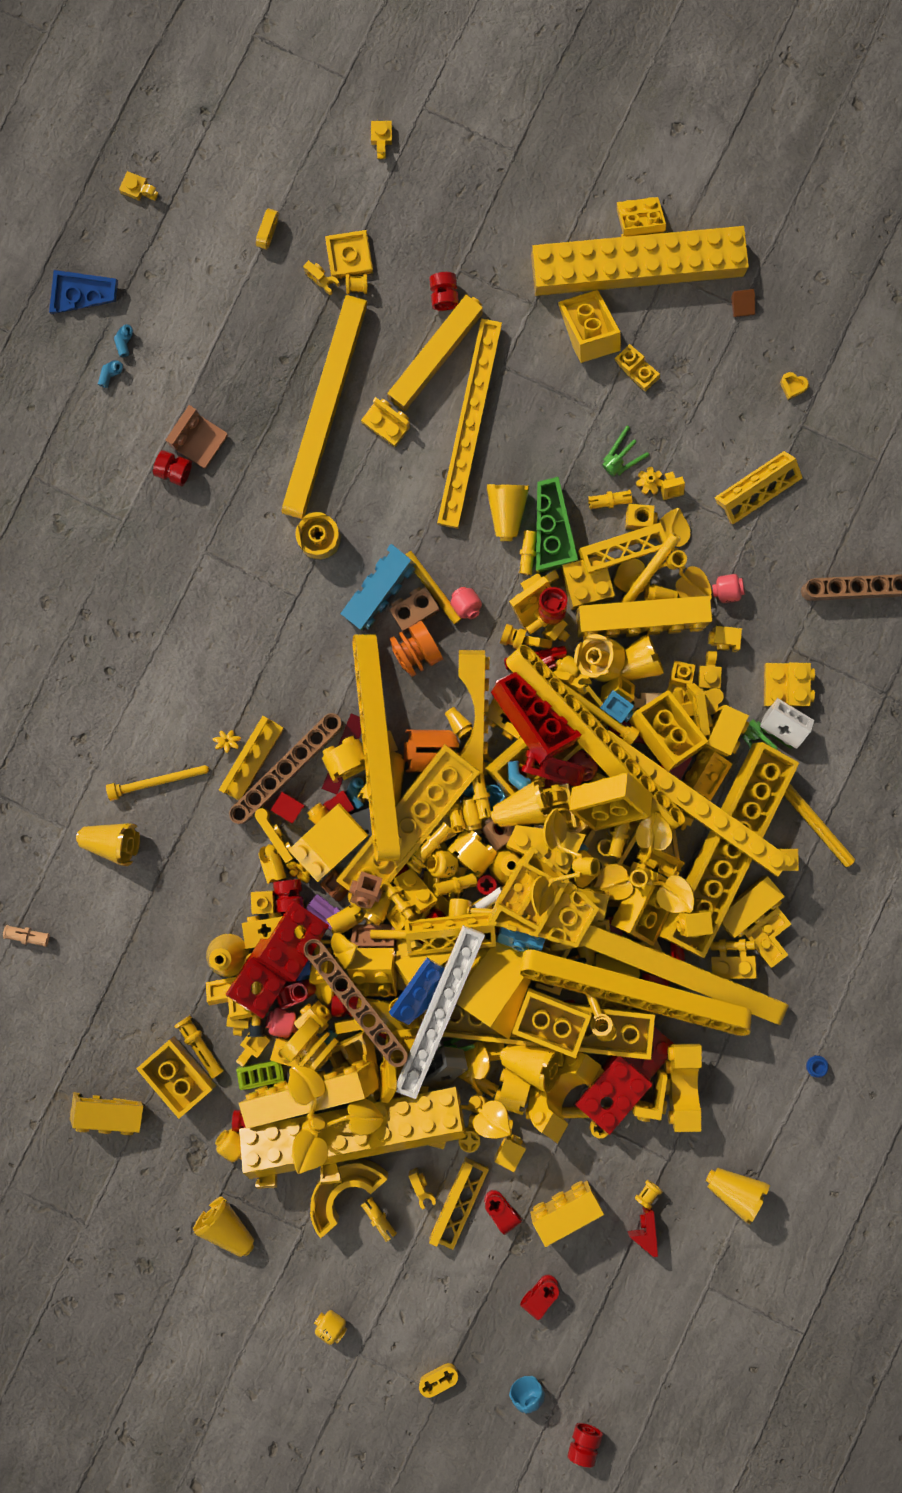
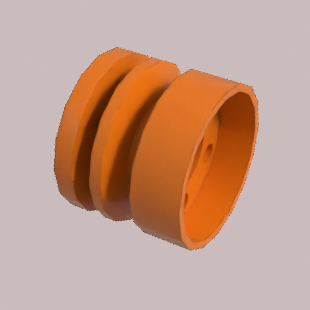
M422 621L409 627L411 638L408 639L404 633H399L403 641L399 644L394 636L389 639L395 657L411 678L416 675L412 667L416 664L420 672L424 671L421 663L422 660L425 659L430 666L443 660L436 643Z

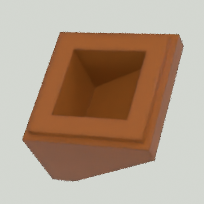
M754 289L734 291L731 296L733 317L755 315Z
M333 869L320 886L332 898L340 902L349 891L336 881L340 873Z

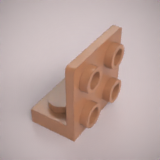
M188 405L166 438V442L171 448L206 469L228 434L200 416L195 408Z
M358 924L353 927L351 942L358 945V948H394L396 955V939L370 938V930H395L392 924H380L379 926L374 924Z

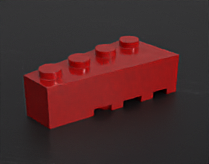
M514 672L499 680L491 693L537 762L541 764L574 745L582 734L577 729L574 731L567 724L568 721L563 716H558L551 709L552 706L546 700L543 701L537 696V691L517 672Z

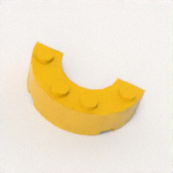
M672 1044L671 1047H668L669 1061H665V1073L668 1074V1079H670L669 1092H665L666 1095H669L670 1102L668 1123L673 1124L674 1132H701L698 1071L699 1068H702V1046L700 1044Z
M578 1052L576 1059L563 1054V1068L559 1067L557 1074H560V1079L551 1092H542L535 1086H532L530 1089L528 1102L530 1119L538 1131L557 1144L568 1126L562 1115V1105L565 1097L578 1085H591L601 1068L599 1063L584 1053Z
M358 1158L337 1163L342 1183L322 1184L320 1179L318 1180L311 1197L310 1217L320 1239L338 1224L339 1215L335 1210L334 1200L339 1192L349 1187H359L372 1194L388 1179L389 1173L384 1168L372 1161Z

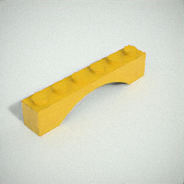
M459 650L458 676L466 685L475 710L474 726L464 748L459 752V755L478 769L479 774L487 775L485 769L487 762H483V754H488V741H484V734H488V721L484 720V712L488 713L489 699H484L485 691H489V678H485V670H489L490 657H485V650Z

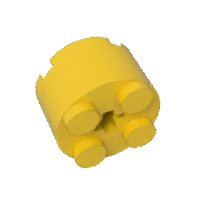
M321 512L305 515L297 525L295 532L296 540L301 550L307 557L321 560L332 556L337 552L340 545L341 537L337 524L331 517ZM320 532L322 536H320L319 540H316V533Z
M593 634L587 636V639L577 645L574 662L582 675H587L589 678L602 682L610 681L620 676L625 663L624 648L618 642L602 635Z
M354 736L344 739L342 745L336 748L331 746L322 751L324 754L322 761L333 782H339L337 779L339 777H343L346 780L365 770L363 744L360 739H355Z
M464 830L446 850L450 853L454 852L459 863L468 870L471 869L474 875L480 878L493 863L497 851L490 845L482 844L480 842L482 838L473 830Z
M505 1067L500 1077L503 1086L502 1089L499 1088L497 1090L494 1101L502 1103L508 1111L523 1115L525 1109H521V1107H525V1104L528 1102L532 1084Z

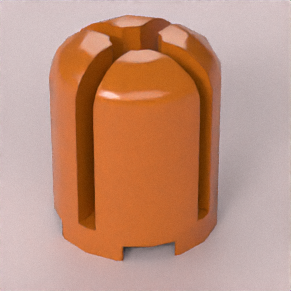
M406 729L405 733H409V740L404 742V760L408 762L409 769L405 770V772H423L437 754L416 753V749H441L444 744L451 749L459 748V741L455 733L450 730Z

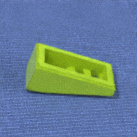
M274 1061L245 1065L243 1067L239 1066L236 1069L240 1090L285 1081L282 1064ZM271 1066H275L276 1078L272 1076ZM262 1068H266L268 1079L264 1080ZM257 1069L259 1081H255L253 1070ZM247 1071L250 1080L248 1083H246L245 1072Z

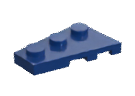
M54 270L49 313L56 314L116 302L118 280L115 278Z
M427 957L390 1009V1015L409 1025L425 1012L430 1005L445 967Z

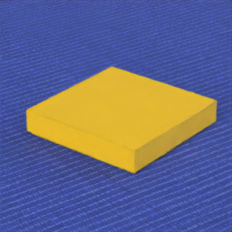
M367 230L325 236L332 277L339 279L345 278L346 274L352 277L373 273Z

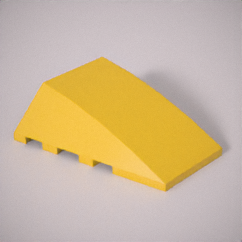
M532 845L518 861L499 894L488 924L577 948L599 908L569 879L552 883L551 886L555 892L553 901L542 915H537L531 900V888L534 881L539 876H545L549 880L564 876V874Z
M496 942V947L481 948L478 951L456 1004L502 1036L510 1039L531 979L520 975L523 951H517L512 947Z

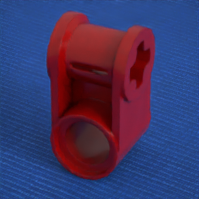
M309 979L285 984L276 997L279 1004L278 1008L284 1010L305 1001L315 994L316 986L309 982ZM300 986L305 989V994L301 992Z
M491 1190L487 1192L484 1198L485 1209L501 1233L506 1235L519 1225L522 1220L516 1210L499 1191ZM490 1201H498V1205L496 1206L495 1204H491Z
M552 1275L542 1276L521 1300L520 1306L536 1320L541 1319L552 1303L558 1298L557 1279Z

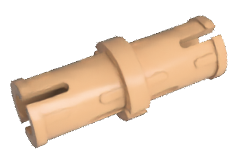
M6 925L3 931V939L21 941L24 945L30 943L47 947L50 938L49 933L32 931L28 927L22 929Z

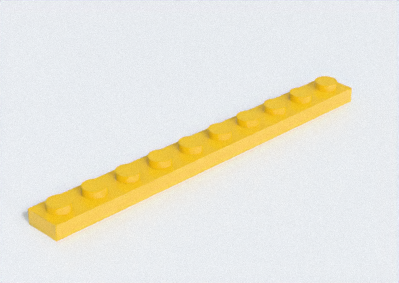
M481 318L437 525L455 529L459 527L502 322Z
M610 730L608 731L680 809L779 877L791 860L789 856L623 741Z

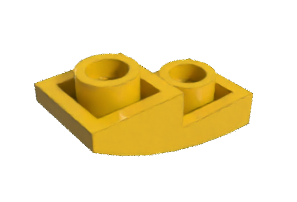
M630 344L615 357L617 364L645 392L660 378V373L645 361V357Z
M674 660L667 688L674 697V689L682 688L684 701L688 700L686 685L693 682L695 665Z

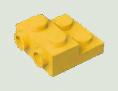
M765 663L764 706H772L778 698L792 707H809L810 702H814L815 691L811 689V681L815 679V669L811 668V663Z

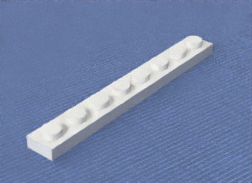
M464 925L462 926L408 1054L407 1061L397 1080V1093L416 1099L485 936L484 933Z

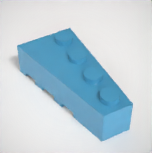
M392 544L387 548V551L390 552L388 556L380 558L376 563L375 574L371 573L363 581L361 586L363 590L356 591L340 613L360 630L369 629L376 620L374 616L378 611L383 612L389 604L387 601L392 594L395 596L402 588L400 583L405 577L408 579L415 571L414 565L416 563Z

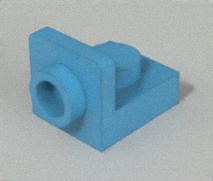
M612 690L600 707V709L619 723H622L623 720L627 723L634 714L632 711L634 705L614 690Z

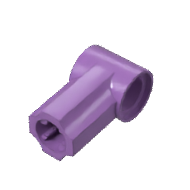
M318 894L306 907L308 911L328 925L330 924L326 919L341 911L340 908L334 907Z

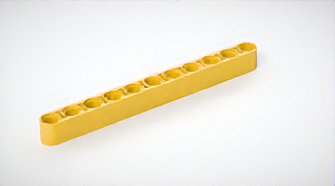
M350 295L345 296L284 498L282 514L299 519L305 516L366 313L367 300Z
M354 634L352 645L374 857L376 862L398 861L400 859V845L376 634Z
M521 645L506 659V664L513 673L517 672L537 691V696L543 701L546 700L558 716H563L568 721L567 724L574 731L577 729L582 734L577 742L609 777L617 776L621 773H629L652 793L651 813H660L670 825L672 831L685 823V816L677 805L529 646Z
M590 924L580 942L582 946L713 999L748 1008L753 1015L778 1025L782 1024L789 1007L788 1004L593 924Z
M525 950L523 952L520 975L525 978L738 1036H746L751 1032L752 1012L748 1008L537 950Z

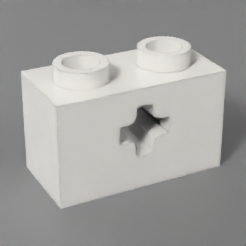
M777 698L763 716L760 727L767 733L780 738L785 744L797 749L811 732L814 720Z

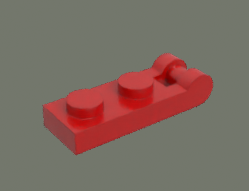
M527 750V760L525 765L522 766L521 771L574 787L581 785L586 767L551 757L542 762L539 769L533 768L536 759L531 751Z

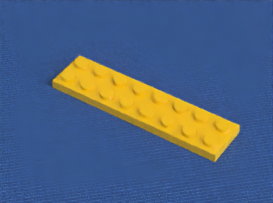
M444 744L395 805L400 859L398 861L376 862L371 835L336 881L349 891L352 881H357L360 873L365 872L382 878L380 889L383 892L382 885L385 882L391 883L479 774V770Z

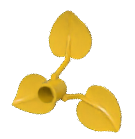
M680 508L666 513L658 523L661 522L667 539L671 533H675L681 538L675 547L683 546L690 538L688 522ZM657 537V541L662 544L661 538ZM674 548L673 552L668 555L659 569L665 566L671 570L679 568L681 578L676 581L675 585L678 596L680 598L710 596L711 600V586L705 573L695 566L688 567L683 573L687 556L685 552ZM638 559L621 563L613 580L614 585L627 593L644 571V563Z
M558 808L553 809L546 818L543 838L549 849H555L557 846L559 850L575 856L572 863L574 873L549 880L545 876L536 878L531 888V900L534 911L539 916L550 907L555 892L551 886L552 883L574 878L577 886L584 888L602 873L599 860L593 858L586 850H580L577 853L562 846L561 843L564 842L567 835V824Z
M658 812L651 813L649 818L641 821L636 830L637 844L642 848H649L641 866L635 869L628 877L625 867L618 864H610L601 871L602 873L598 876L594 888L608 890L609 899L623 900L632 894L634 890L633 885L636 887H643L646 884L661 885L662 887L657 891V901L664 910L672 913H691L694 908V894L690 884L684 878L672 875L666 880V883L651 880L652 874L646 867V864L653 852V848L658 851L664 850L671 844L673 838L672 829Z
M301 926L295 928V936L301 938L304 935V929ZM334 933L331 940H320L321 943L331 944L335 960L343 970L350 966L358 948V945L351 942V938L347 939L341 933ZM326 982L316 984L315 994L322 1004L330 1007L334 992Z
M480 1041L475 1042L474 1049L464 1051L468 1070L460 1076L470 1078V1083L475 1089L476 1095L470 1098L469 1105H461L462 1109L477 1113L473 1119V1126L479 1135L491 1139L511 1136L509 1117L505 1106L498 1101H490L483 1097V1092L479 1090L474 1081V1078L478 1080L484 1079L490 1069V1058L486 1047Z
M293 1066L289 1069L288 1090L291 1098L300 1105H307L312 1102L310 1113L307 1115L308 1120L303 1123L302 1131L295 1136L293 1141L292 1155L297 1174L316 1169L326 1162L328 1146L323 1139L317 1138L318 1134L323 1132L325 1128L345 1120H350V1131L356 1135L365 1136L375 1132L383 1122L381 1112L373 1102L366 1098L350 1102L348 1105L349 1115L330 1122H325L321 1116H314L317 1105L316 1098L321 1097L325 1092L322 1077L316 1071L303 1066Z

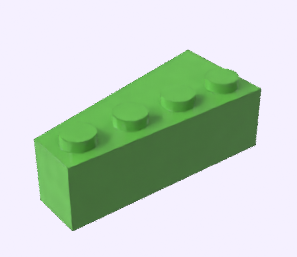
M559 477L537 482L536 572L539 574L560 569L564 564L578 561Z

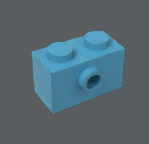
M500 927L496 942L512 947L517 951L537 950L541 952L545 938Z

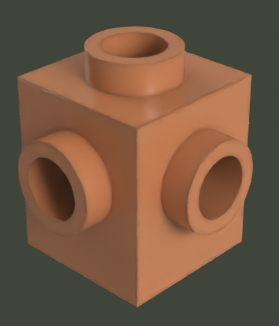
M361 872L357 881L353 880L350 886L349 893H352L350 902L355 903L359 907L371 909L374 902H379L382 890L380 886L382 878Z

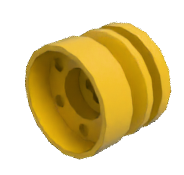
M310 1016L279 1053L289 1062H292L299 1056L302 1060L298 1066H304L307 1063L310 1065V1069L318 1071L331 1057L339 1041L334 1038L327 1045L325 1040L329 1037L330 1033L327 1032L319 1038L317 1033L321 1025Z

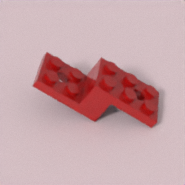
M292 901L269 939L259 940L225 995L260 1019H263L286 981L295 982L308 961L304 953L306 942L311 939L320 941L330 925L297 902ZM297 926H301L304 929V935L301 938L295 936L294 931ZM317 944L309 945L307 949L308 954L312 955ZM254 982H258L261 986L258 994H253L251 991V985Z
M654 1027L651 1060L611 1055L602 1065L604 1071L575 1105L610 1135L653 1085L650 1079L668 1059V1047H671L674 1043ZM604 1097L612 1098L613 1104L610 1108L606 1109L601 1106L600 1103Z

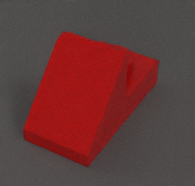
M642 1207L643 1214L639 1215L640 1226L644 1229L627 1232L629 1237L650 1255L658 1257L654 1211L652 1208L649 1210Z

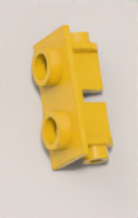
M641 848L638 852L637 858L640 859L641 863H643L649 848ZM653 848V852L646 865L653 869L658 867V872L669 878L672 875L678 876L679 870L685 862L664 850L658 851Z

